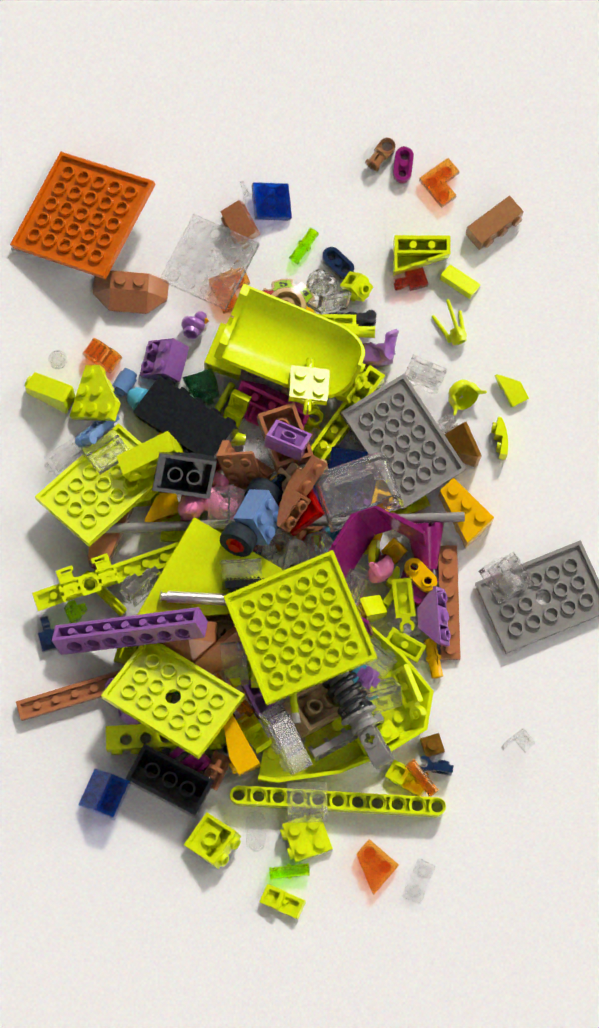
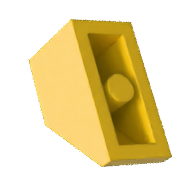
M159 492L144 521L162 522L178 515L179 501L176 494Z

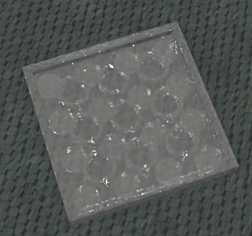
M193 213L159 279L226 310L260 244Z

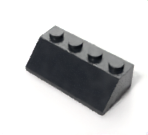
M146 744L142 746L125 778L127 783L195 819L214 783V780Z

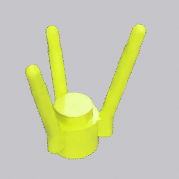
M447 299L446 303L454 328L450 330V334H448L435 315H432V319L445 335L447 342H452L453 346L467 341V334L462 311H458L460 327H458L450 300Z

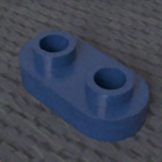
M328 247L323 251V263L339 278L344 279L349 271L354 272L353 263L337 248ZM333 256L335 259L329 260L328 257ZM345 268L348 272L344 273L341 270Z

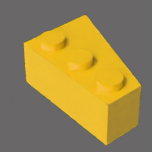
M454 477L440 490L438 497L446 513H465V522L452 523L466 549L492 524L494 516Z

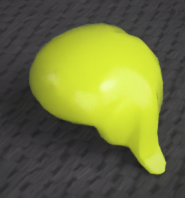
M465 379L455 382L448 392V402L454 410L453 416L456 415L457 410L471 407L478 399L479 394H486L487 391L481 390L475 383Z

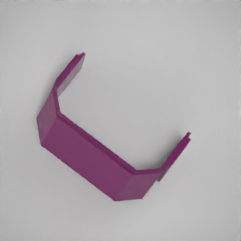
M377 505L353 511L328 551H334L347 582L375 535L394 530L426 547L427 540L423 528L394 512L390 513ZM361 617L367 633L372 636L373 630L370 621Z

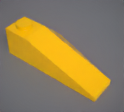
M232 715L224 725L227 748L231 763L228 765L233 774L238 773L240 777L260 768L261 765L235 717Z

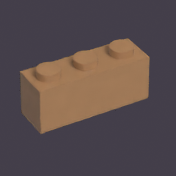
M509 195L470 224L465 234L479 250L483 247L488 248L496 237L504 236L508 232V228L512 225L515 227L522 221L524 211Z

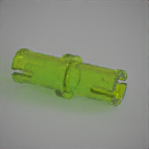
M309 228L302 240L297 242L298 246L289 256V259L295 264H299L306 252L311 250L310 246L319 233L315 229Z
M287 863V866L269 867L270 880L288 878L289 880L292 877L310 876L309 863L297 865Z

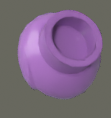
M198 311L194 317L185 316L183 318L181 326L185 337L196 339L199 334L203 333L205 324L209 322L205 312Z

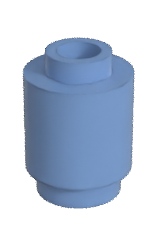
M128 368L120 371L112 384L115 390L114 394L119 397L127 396V393L137 381V374Z

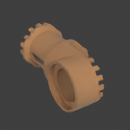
M390 137L383 138L374 149L370 159L365 161L366 165L371 167L370 169L378 172L382 162L394 153L395 141ZM384 143H390L392 145V149L390 151L383 150L382 145Z

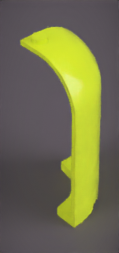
M243 284L231 315L234 318L229 317L214 354V358L286 388H289L291 365L306 367V359L310 357L311 363V358L313 357L315 359L314 368L329 370L328 399L345 393L353 385L357 375H362L365 364H363L365 356L364 346L351 330L335 321L246 284Z

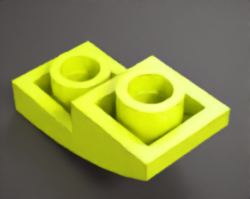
M498 416L497 421L492 423L491 433L494 434L493 440H497L496 452L499 453L498 459L506 460L508 455V434L503 418Z

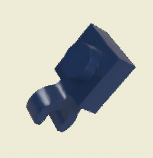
M48 616L41 617L43 632H39L38 636L44 653L57 648L52 642L54 629H51Z
M427 756L420 757V760L427 762V766H419L418 770L452 775L454 765H450L449 761L438 760V762L433 763Z

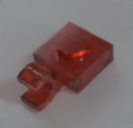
M423 267L406 271L405 277L395 279V283H393L395 291L404 289L407 286L410 291L428 287Z

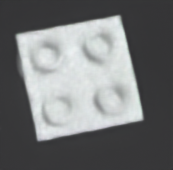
M327 782L287 783L288 823L328 822Z

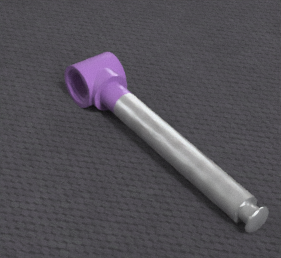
M161 590L159 596L160 602L165 600L167 603L227 606L223 597L227 594L167 591V593H164Z

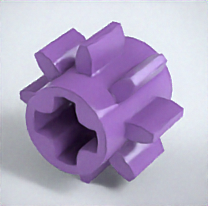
M369 665L365 669L361 667L357 673L359 677L357 682L360 681L362 686L368 690L371 686L376 688L380 682V679L377 678L380 673Z

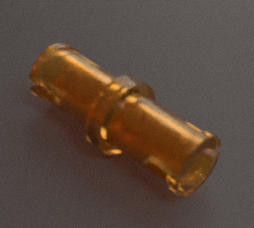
M415 758L404 766L415 778V783L423 788L428 797H431L439 790L428 777V772H424Z

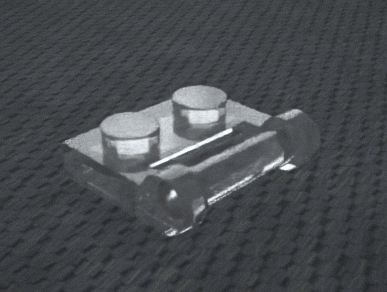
M114 429L108 431V434L99 439L95 444L80 449L83 456L88 459L100 475L118 464L117 455L129 450L128 446ZM110 441H113L111 444H109V445L106 446L105 448L101 449L100 451H98V452L95 453L94 455L92 454L93 452H95V451L98 450L99 448L103 447L104 445H106V444L109 443Z

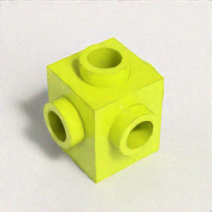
M351 271L348 272L340 284V287L346 293V297L351 301L364 302L373 289L368 277Z

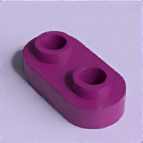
M406 146L398 148L395 154L393 177L399 183L408 182L412 174L414 153ZM406 156L407 159L403 160L401 159V157ZM404 173L405 176L401 177L399 174Z

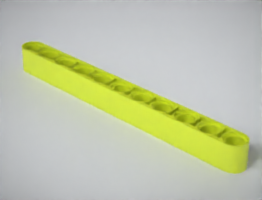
M235 786L230 791V800L234 805L248 807L433 818L442 816L446 810L445 801L438 797L256 786ZM236 791H241L244 793V798L240 801L235 800L233 794ZM256 792H261L264 795V799L261 802L253 799V795ZM275 794H282L284 800L281 803H276L273 800ZM299 794L304 798V801L301 804H296L292 798ZM315 796H321L324 802L321 805H315L312 799ZM340 797L343 800V804L335 806L332 803V799ZM360 798L363 805L359 808L354 807L352 800ZM379 799L383 804L382 808H374L372 801ZM395 800L400 801L402 809L395 810L392 807V802ZM416 801L421 803L422 810H413L412 803ZM433 803H439L442 807V810L440 812H434L431 808V805Z

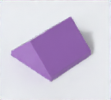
M276 419L265 437V447L301 461L312 434Z

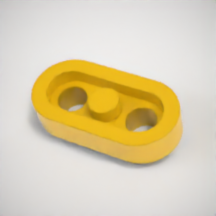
M411 558L406 561L404 566L406 576L411 577L412 582L421 591L428 593L433 590V586L437 585V578L423 562L417 558ZM411 565H416L418 569L412 570ZM428 578L431 580V583L426 584L424 580Z

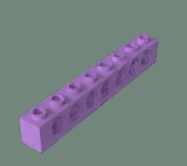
M196 607L55 625L52 642L60 654L65 655L205 638L208 621L200 608Z

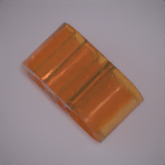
M93 338L82 352L88 360L102 366L108 373H112L122 359L118 352L96 338Z

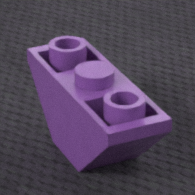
M433 586V590L428 592L417 608L418 628L437 644L447 647L450 646L449 640L451 638L448 629L447 594L445 589Z

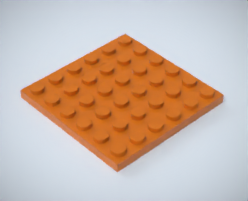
M60 151L10 245L14 249L106 280L156 184L153 180Z

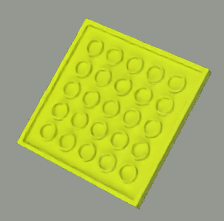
M333 550L223 596L266 705H270L378 659Z

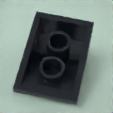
M159 452L152 491L210 499L217 461L212 455Z

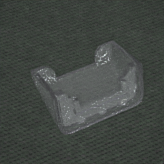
M383 452L373 453L325 470L314 484L331 533L342 529L347 521L346 516L381 503H383L388 511L405 507L389 460Z

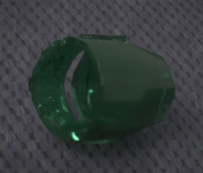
M212 368L182 377L191 393L190 396L193 398L199 397L207 403V406L213 404V399L219 397L218 383Z

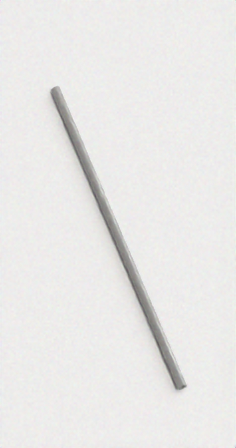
M464 512L398 514L413 523L465 522ZM349 516L320 517L308 527L344 526ZM234 519L201 520L215 530L224 529L228 523L235 522ZM191 521L115 523L105 533L186 531Z

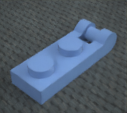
M118 414L115 421H95L75 438L76 445L83 447L86 444H95L97 439L104 435V431L114 427V423L120 419Z

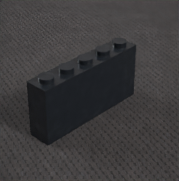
M159 376L133 411L135 417L158 433L168 431L187 452L212 455L218 461L216 455L222 441L230 440L231 443L239 432L236 426L237 423L229 417L226 419L222 417L221 412L216 408L211 407L210 409L205 406L206 403L199 397L193 398L190 396L191 393L185 388L181 387L179 389L176 387L175 382L170 378L166 377L164 379Z

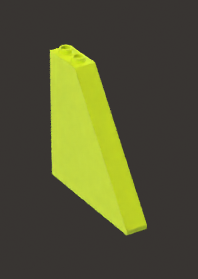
M194 517L137 615L196 607L200 608L205 617L230 615L228 607L223 605L167 603L165 600L160 602V592L162 590L164 593H167V591L229 594L228 590H223L222 582L224 580L263 579L284 571V569L253 551L247 557H239L229 553L220 543V535L222 533Z

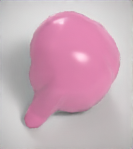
M380 552L377 563H368L370 568L367 578L371 583L386 581L394 571V563L391 557L387 554L381 555Z

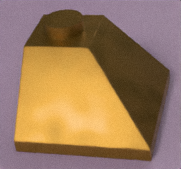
M467 421L444 434L464 464L472 467L478 466L482 455Z

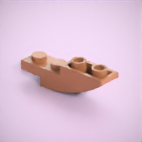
M313 454L303 470L296 467L280 502L277 526L289 533L307 509L311 500L306 496L313 489L314 484L328 465Z

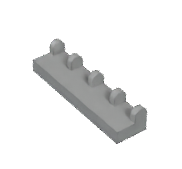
M377 710L373 711L374 718L378 721L376 726L384 723L382 714ZM342 728L340 729L341 735L330 741L326 737L323 739L324 744L315 749L310 746L308 750L316 762L356 740L358 735H353L352 728L348 731Z

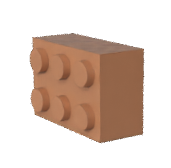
M294 402L260 413L257 416V422L264 441L276 419L304 430ZM309 443L301 461L267 448L276 473H279L278 470L281 467L287 469L291 462L299 466L306 464L313 454Z

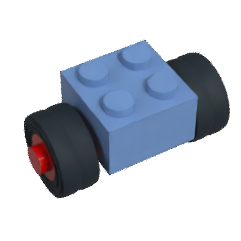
M260 477L254 478L249 483L245 491V498L233 518L235 522L228 523L220 535V543L229 553L239 557H247L252 553L255 545L269 546L278 529V503L282 497V492L275 483Z

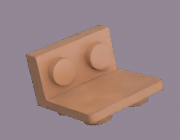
M230 440L222 441L216 456L224 476L229 481L228 485L247 484L254 478H264L253 451L235 452Z

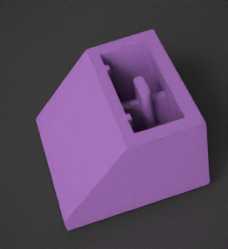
M174 338L148 341L139 376L157 380L159 376L164 379L168 377L174 382H180L189 347Z

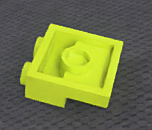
M206 812L184 843V846L219 869L228 863V855L232 849L236 850L240 846L241 835Z
M320 812L282 824L283 829H280L283 841H288L289 848H287L290 860L294 859L295 863L333 850Z

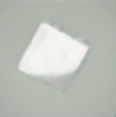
M154 566L151 569H146L142 573L141 578L134 573L122 581L119 593L127 605L131 603L136 607L149 595L161 574L158 568Z

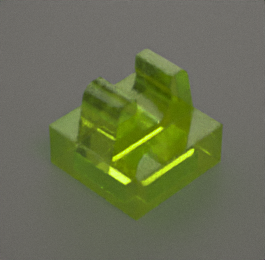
M75 600L67 602L64 607L70 623H78L82 615L88 611L85 603L77 605Z

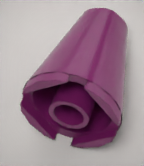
M444 522L416 523L425 531L427 546L425 547L409 539L413 556L421 560L433 573V569H437Z

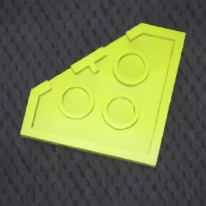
M85 365L69 415L70 418L74 420L95 421L116 420L121 403L115 396V390L110 380L107 379L106 371L102 366Z

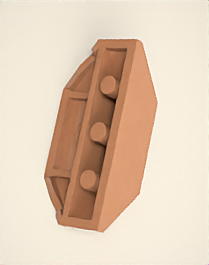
M112 270L109 272L106 280L97 276L94 277L93 295L109 311L147 314L167 301L169 282L148 273Z
M207 623L205 638L164 642L161 644L187 660L195 661L210 646L217 642V623Z

